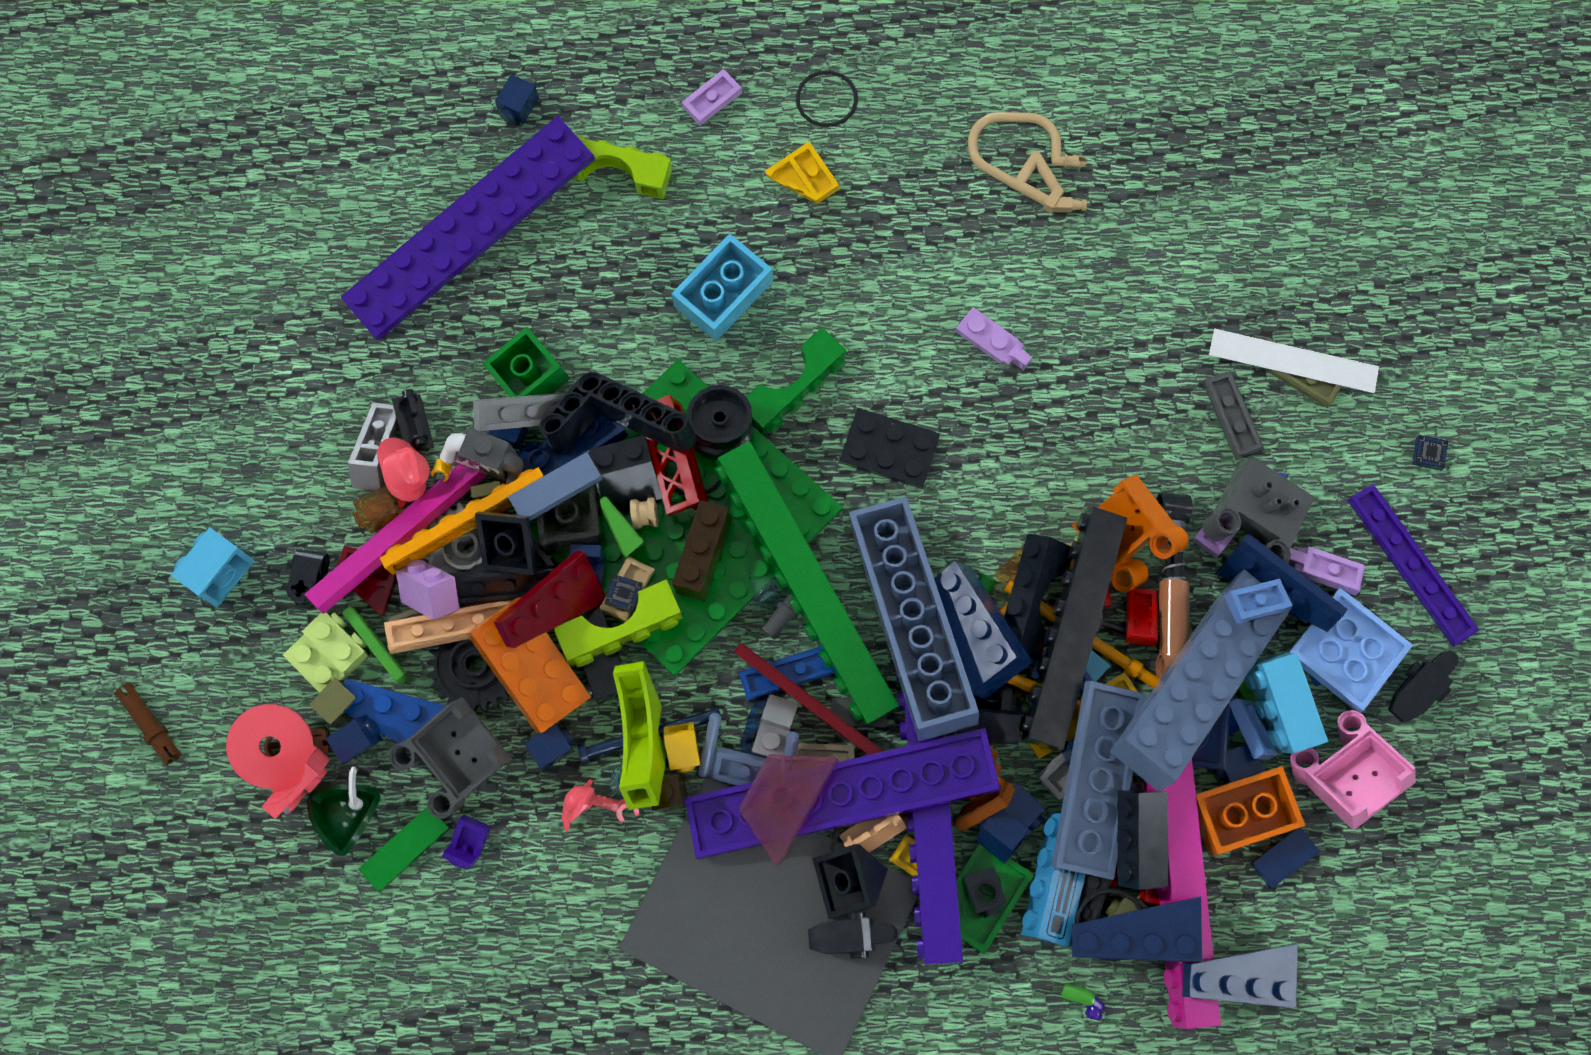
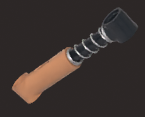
M1158 493L1156 497L1158 503L1176 526L1184 529L1185 524L1190 521L1192 516L1193 504L1191 496L1189 494ZM1167 538L1168 544L1172 547L1170 540ZM1185 550L1167 559H1163L1165 561V568L1162 569V572L1165 574V579L1159 582V654L1155 668L1158 682L1190 637L1189 582L1183 580L1186 578L1183 577V566L1186 565L1183 563V552H1186Z

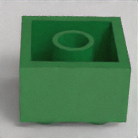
M525 327L482 363L509 397L553 394L571 379L528 327Z

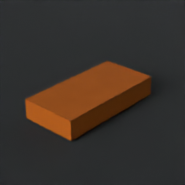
M1005 782L1000 785L1001 791L984 794L962 807L955 825L963 832L1006 808L1016 789L1010 782Z

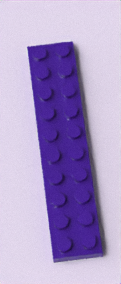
M556 116L341 296L342 300L374 338L379 340L595 160L594 155L559 116Z
M986 728L685 797L695 858L700 860L1001 790Z

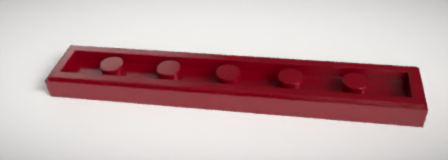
M743 643L739 644L734 650L733 654L865 755L883 752L881 748Z

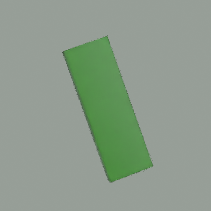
M349 606L341 612L394 681L401 686L406 683L410 678L395 657L389 653L388 648L360 612L353 606Z

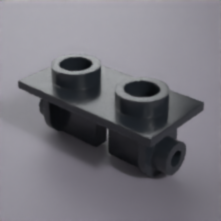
M413 389L404 390L402 397L391 399L402 440L408 442L416 451L434 448L421 395L414 393Z

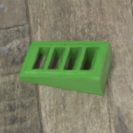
M603 497L600 499V507L619 549L626 559L643 545V539L607 497Z

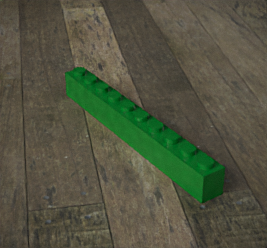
M748 441L718 457L716 461L718 467L714 469L722 484L727 482L732 493L729 494V497L737 510L742 509L747 518L744 524L752 537L757 535L762 544L759 547L762 557L767 563L771 561L777 572L774 573V577L781 589L786 588L789 592L791 599L788 602L797 616L802 615L807 624L803 626L804 631L811 642L816 640L821 649L818 655L825 668L831 667L836 678L833 679V682L841 695L846 694L851 703L848 709L856 722L861 720L863 725L869 724L898 707L897 701L751 442Z

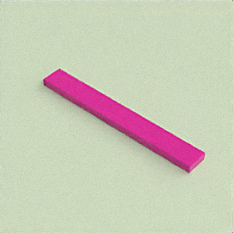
M458 464L451 470L447 481H443L444 477L439 480L418 500L414 501L304 595L322 614L326 613L382 565L380 557L384 556L389 548L398 544L403 545L412 540L414 534L425 529L471 490V486L477 485L487 475Z

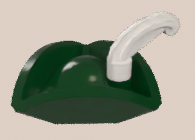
M351 767L349 784L320 787L312 791L307 799V811L315 832L321 841L338 856L347 855L370 821L381 798L377 790L356 785V767Z

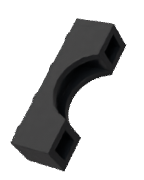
M1027 534L1004 619L1030 659L1038 662L1041 655H1043L1044 639L1047 632L1040 617L1041 598L1047 585L1056 577L1062 576L1066 570L1071 546L1049 536Z

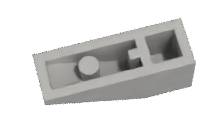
M372 403L348 461L352 488L380 492L383 488L384 479L378 460L377 449L383 440L392 437L396 438L398 423L393 405Z

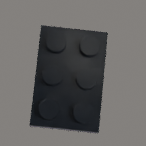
M857 408L839 463L923 489L940 433Z

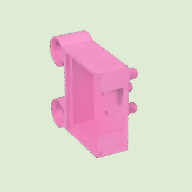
M1349 710L1343 712L1337 721L1339 741L1344 746L1321 765L1319 764L1318 753L1313 748L1294 754L1291 753L1290 760L1292 775L1295 781L1307 785L1354 831L1415 784L1416 778L1415 767L1366 724L1363 714L1358 711ZM1349 728H1357V729H1358L1357 731H1353V732L1347 731V729H1349ZM1304 763L1311 764L1307 768L1300 767L1299 765Z

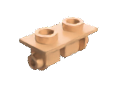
M897 814L857 823L839 836L845 847L859 843L870 853L905 830L907 826L900 815Z

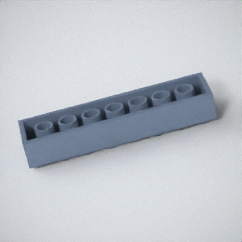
M907 497L849 512L854 540L918 741L977 726L979 723V711Z
M1245 569L1224 587L1110 750L1114 756L1158 792H1161L1177 781L1291 610L1289 608L1287 611L1236 624L1224 596L1229 591L1261 583Z

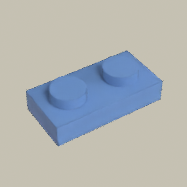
M1280 579L1232 590L1224 596L1236 624L1287 611L1292 607Z

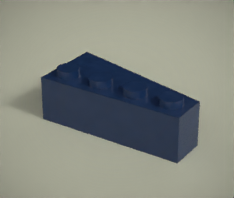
M954 561L939 573L934 580L974 696L986 699L1030 665L1032 660L973 569Z

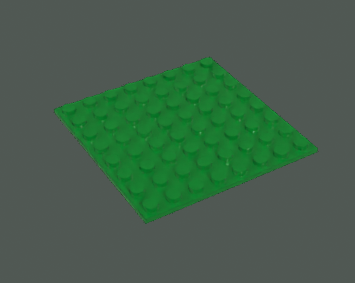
M678 359L642 394L655 400L671 395L681 403L683 412L687 416V408L691 399L700 390L709 386ZM623 425L629 435L620 441L638 437L642 434ZM753 427L751 444L807 544H809L843 510V507ZM657 443L658 450L665 453L668 447ZM694 449L704 489L707 490L715 485L719 479L714 469L718 466L716 461L704 458ZM669 460L666 465L667 476L672 480L678 467L676 462ZM727 482L721 483L717 489L706 495L709 503L729 508L732 522L705 602L676 594L672 586V581L696 511L690 508L669 516L666 514L663 501L656 502L659 518L658 527L643 525L640 529H634L643 539V545L629 556L655 569V573L647 587L667 579L683 617L678 620L679 624L665 631H662L661 628L650 632L651 636L639 643L674 677L775 578L774 573L777 572L772 562L767 563L762 557L759 550L762 544L757 535L752 537L744 524V521L747 519L742 509L737 510L729 497L732 491ZM594 484L531 520L530 527L532 538L559 565L569 557L571 544L601 545L606 553L603 585L601 587L606 596L613 575L619 574L626 559L622 555L600 507L601 498L597 486ZM674 491L671 496L673 506L686 501V497ZM630 509L620 512L633 528ZM615 618L620 624L624 623L619 619Z

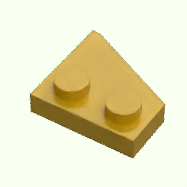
M810 141L765 170L768 178L816 204L841 189Z

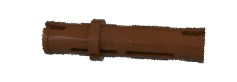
M127 683L123 685L129 694L128 697L119 687L114 695L119 699L145 735L143 739L148 746L152 745L164 765L173 763L167 751L177 760L181 756V752L167 736L169 731L164 725L160 726L157 719L134 689L133 684Z

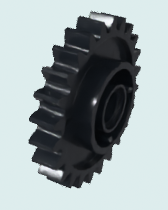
M470 639L441 644L438 649L429 650L435 656V659L427 661V665L434 668L427 676L430 679H436L431 687L434 690L441 689L438 694L441 700L449 697L447 705L463 697L475 713L479 706H481L485 713H488L489 704H493L498 709L500 708L499 699L502 698L508 702L510 701L507 691ZM474 659H483V666L479 671L471 672L469 670L470 663Z

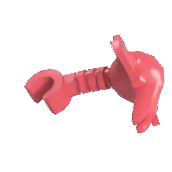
M589 779L584 786L573 787L566 794L562 812L564 829L569 832L570 823L582 812L590 809L592 805H595V807L600 806V808L605 807L607 810L610 809V811L616 812L618 820L622 823L625 821L622 811L628 808L625 800L618 801L616 799L612 800L610 797L595 795V789L590 787L593 780ZM639 808L633 809L636 816L639 815Z

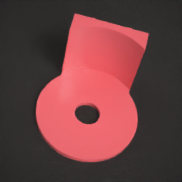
M262 704L252 707L234 721L227 736L226 751L234 771L249 784L274 791L261 806L274 819L282 812L288 815L306 795L304 789L310 793L328 772L324 767L331 759L314 745L311 729L305 720L288 707L277 704ZM271 736L278 739L281 745L280 752L275 756L265 755L260 749V742L263 738Z

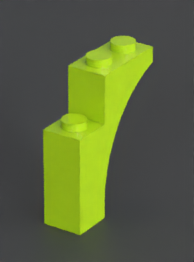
M644 661L618 665L614 667L613 676L620 703L623 728V764L619 789L629 810L659 805L667 752L658 732L662 705Z

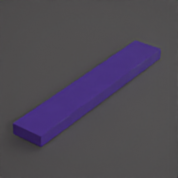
M1371 484L1347 500L1452 647L1478 632L1479 628L1375 485Z

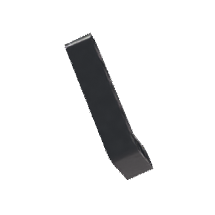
M588 372L580 377L539 424L542 435L550 448L555 452L568 450L600 414L674 451L685 452L690 450L695 445L697 439L684 413L597 372Z

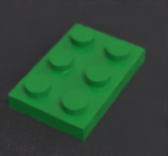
M978 844L956 879L961 940L982 954H985L1034 874L1010 858L1004 864L982 845ZM994 867L1007 903L1000 906L1002 911L986 918L983 917L982 912L974 915L962 878ZM980 885L977 890V896L982 902L989 903L993 899V890L988 885Z

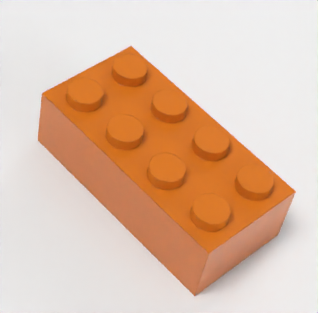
M519 597L466 634L534 731L543 733L590 699L591 696L546 632L516 648L505 646L493 621L521 598Z

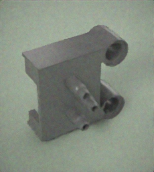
M1250 456L1237 464L1213 514L1205 519L1203 531L1209 539L1220 541L1242 529L1265 544V547L1288 563L1291 557L1290 548L1315 497ZM1219 520L1224 524V528L1221 527Z
M463 697L449 703L416 733L394 745L389 752V760L396 769L407 770L423 761L443 785V788L430 795L427 802L429 812L439 819L446 818L462 808L466 797L512 759ZM405 748L410 751L412 758L407 756ZM443 796L449 800L450 806L445 804Z

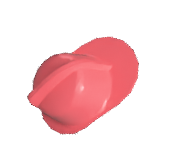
M392 437L383 440L378 446L377 455L387 489L394 497L401 501L411 502L418 500L424 494L426 482L430 474L427 460L408 442L402 439Z

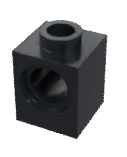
M994 867L962 878L974 915L982 912L983 917L986 918L1002 912L1000 906L1006 904L1007 901ZM980 885H988L993 890V899L989 903L982 902L978 898L977 890Z

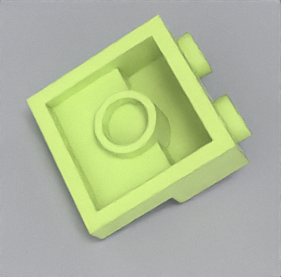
M327 612L324 614L320 613L302 631L304 635L283 654L319 693L334 678L342 682L369 656L364 650L367 646L366 643L355 632L350 636L343 629L347 625L346 622L335 612L331 615Z

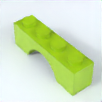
M575 134L591 151L595 160L572 179L584 181L591 172L599 168L616 167L631 176L635 183L637 194L664 199L672 172L670 158L659 152L645 153L632 146H625L623 148L614 146L605 140H598L596 142Z
M666 579L638 591V604L635 612L630 619L619 626L612 628L597 627L589 623L583 616H580L555 627L554 631L567 662L571 666L576 664L577 667H582L593 662V657L605 652V655H609L621 650L622 644L633 640L634 643L649 638L651 636L650 632L659 628L662 631L671 629L678 625V620L683 617Z

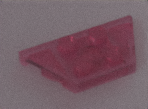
M769 754L739 806L738 810L771 857L770 859L779 867L837 764L838 759L836 757Z

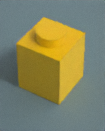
M694 722L664 727V741L670 771L688 772L695 769V766H699L700 754Z

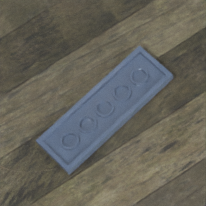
M1085 681L1051 867L1114 880L1118 859V790H1130L1133 770L1114 756L1110 750L1145 702L1147 694L1094 681Z

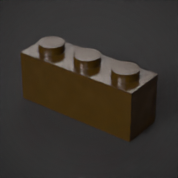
M700 500L672 581L676 594L705 602L732 522L729 508Z

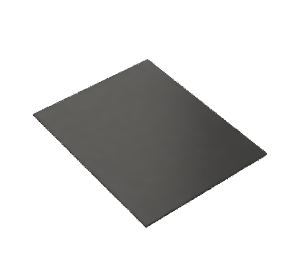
M705 777L697 795L728 788L729 786L713 780L711 777ZM687 813L618 949L822 1055H843L918 895H913L911 878L884 865L888 871L875 907L854 913L866 912V918H872L873 924H892L897 929V932H899L897 933L898 937H896V940L890 943L875 944V951H869L868 958L851 959L850 953L824 954L809 949L808 929L822 922L847 920V914L828 919L812 859L832 852L830 847L833 839L818 832L698 860L695 858ZM837 841L834 850H839L845 846Z

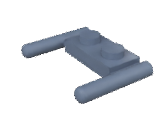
M718 713L710 715L698 770L699 776L712 777L713 780L741 785L792 772L799 741V734L797 732L791 731L787 734L782 761L778 763L776 760L722 747L716 748L722 717Z

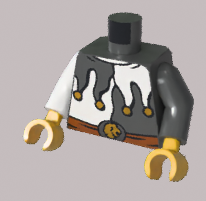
M468 428L465 434L454 433L447 438L440 458L434 464L431 476L434 477L435 472H441L445 475L443 481H447L453 467L452 463L454 462L505 481L508 485L518 479L519 474L522 473L523 460L517 455L509 442Z

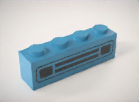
M1050 813L1044 826L1045 835L1042 848L1037 856L1038 865L1034 880L1030 886V899L1027 911L1022 919L1023 928L1021 935L1050 944L1069 947L1072 936V924L1075 923L1086 874L1051 867L1061 814Z

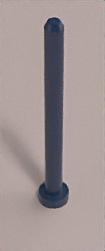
M711 709L661 724L658 728L659 735L664 737V727L688 722H694V727L707 724L712 713L720 714L719 709ZM623 736L586 747L585 743L577 745L582 764H590L591 758L623 749Z

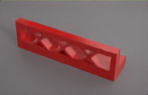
M671 395L657 400L684 413L681 403ZM646 437L666 514L672 516L690 508L696 511L700 500L708 502L694 448L692 447L685 452H678L667 448L664 453L658 450V442ZM669 460L676 462L678 467L672 480L665 477L664 473ZM676 487L684 489L686 501L673 506L671 496Z

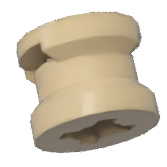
M655 497L648 498L647 501L643 502L637 499L630 501V513L634 529H640L643 525L658 527L659 518Z

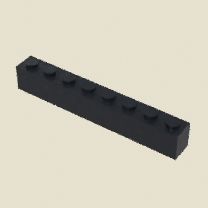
M1093 506L1085 513H1081L1078 519L1076 530H1079L1077 541H1073L1068 554V558L1072 560L1069 570L1066 569L1061 578L1060 586L1064 588L1061 598L1058 597L1053 606L1052 614L1055 615L1053 627L1050 626L1045 635L1044 643L1048 645L1045 655H1041L1038 660L1036 672L1039 673L1037 684H1033L1028 695V702H1031L1028 714H1024L1020 726V731L1023 732L1021 737L1023 741L1053 751L1064 749L1127 517Z

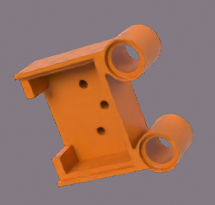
M1137 474L1121 480L1112 489L1114 493L1098 507L1127 517L1111 576L1113 587L1120 592H1128L1147 581L1149 576L1147 566L1142 561L1131 558L1147 543L1150 542V549L1156 557L1167 559L1185 550L1189 542L1186 531L1182 527L1176 526ZM1075 522V523L1072 524V526H1073V528H1074L1075 530H1076L1077 522ZM1167 538L1170 540L1172 547L1168 544Z

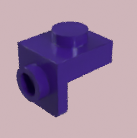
M463 814L458 820L451 843L444 850L442 858L450 861L455 867L470 869L482 854L491 826Z

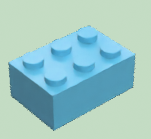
M729 233L672 293L673 305L716 342L773 283V269Z
M1275 654L1257 660L1244 681L1248 689L1254 693L1256 701L1253 704L1260 719L1263 720L1275 751L1294 754L1328 742L1298 654Z

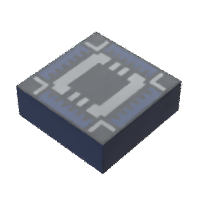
M1423 435L1417 436L1412 465L1442 471L1445 468L1448 441Z
M614 574L604 602L605 605L634 613L638 602V591L642 590L643 583Z

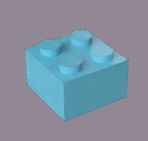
M209 527L206 532L201 533L195 539L194 547L190 552L177 561L171 576L196 595L218 608L255 560Z

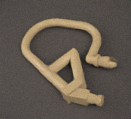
M996 112L985 115L973 125L968 136V152L977 168L1005 183L1010 188L1042 204L1043 209L1051 214L1052 212H1072V210L1080 209L1081 211H1086V199L1080 201L1074 200L1073 197H1062L1064 189L1039 152H1032L1017 177L1011 176L987 163L978 152V136L989 124L996 122L1035 123L1042 126L1050 135L1051 161L1054 166H1063V168H1081L1085 166L1087 158L1082 155L1067 156V154H1064V156H1061V137L1059 131L1048 118L1036 113ZM1035 168L1049 187L1050 195L1026 183Z

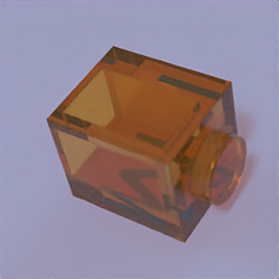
M385 486L353 501L357 510L352 513L360 529L365 527L371 534L384 528L400 514L392 494Z

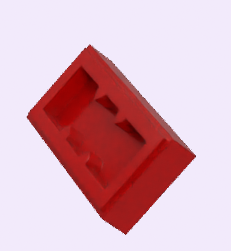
M1134 588L1126 592L1125 643L1156 646L1158 641L1157 591Z

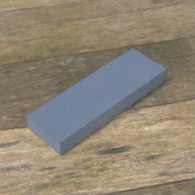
M586 452L513 493L508 498L517 514L529 516L531 521L603 480Z

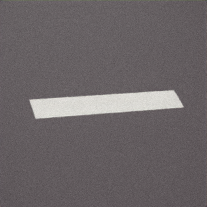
M1214 329L1209 352L1211 356L1375 393L1379 366L1219 329Z

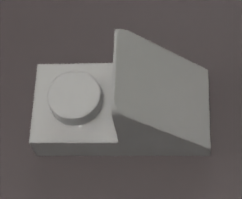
M769 695L752 753L781 762L787 734L791 730L799 703Z

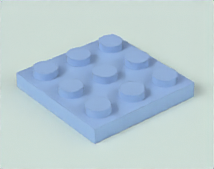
M1339 588L1332 597L1348 609L1344 616L1328 632L1310 623L1288 653H1297L1302 668L1352 709L1361 713L1413 645L1342 588Z

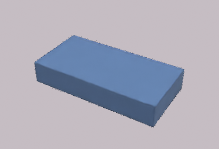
M1236 699L1228 703L1253 758L1269 760L1277 756L1253 701Z

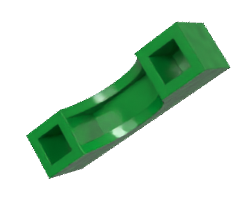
M823 327L801 345V356L805 368L796 382L790 386L778 389L768 388L759 384L746 396L752 409V424L762 435H765L768 431L771 433L776 431L784 422L782 418L789 411L795 413L805 402L803 400L805 396L810 392L813 394L817 393L825 384L824 379L830 373L835 375L845 366L846 349Z

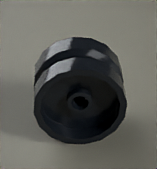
M726 385L710 386L700 390L691 399L687 408V418L697 437L693 447L701 456L717 461L718 457L748 441H752L751 405L747 397L738 389Z

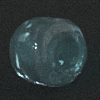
M750 570L748 571L752 592L755 594L750 604L760 606L761 608H767L775 604L780 599V593L782 592L775 577L771 579L767 574L762 578H756L751 574Z

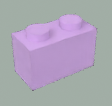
M423 560L410 561L407 563V566L396 570L400 599L405 605L433 620L459 610L454 576Z

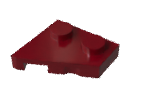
M344 545L337 566L357 549ZM382 564L357 585L353 591L380 616L385 617L397 582V575H392Z

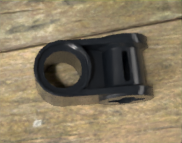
M301 549L295 551L286 592L288 597L295 601L299 607L304 609L315 607L304 594L306 589L309 591L328 574L330 565L328 553Z

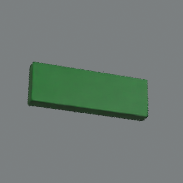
M427 806L358 870L377 892H381L451 828L442 818L434 817L429 812Z

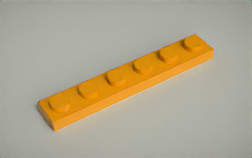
M539 467L534 470H525L519 474L518 479L508 485L502 484L492 490V494L482 500L476 499L469 502L461 512L443 517L438 525L429 530L423 529L413 535L412 540L403 545L392 546L386 551L384 556L380 557L384 568L392 575H395L396 570L407 566L408 562L421 560L477 528L475 513L478 511L500 514L513 507L508 496L544 476Z

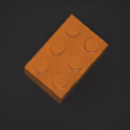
M1283 766L1196 794L1200 833L1209 857L1306 826Z

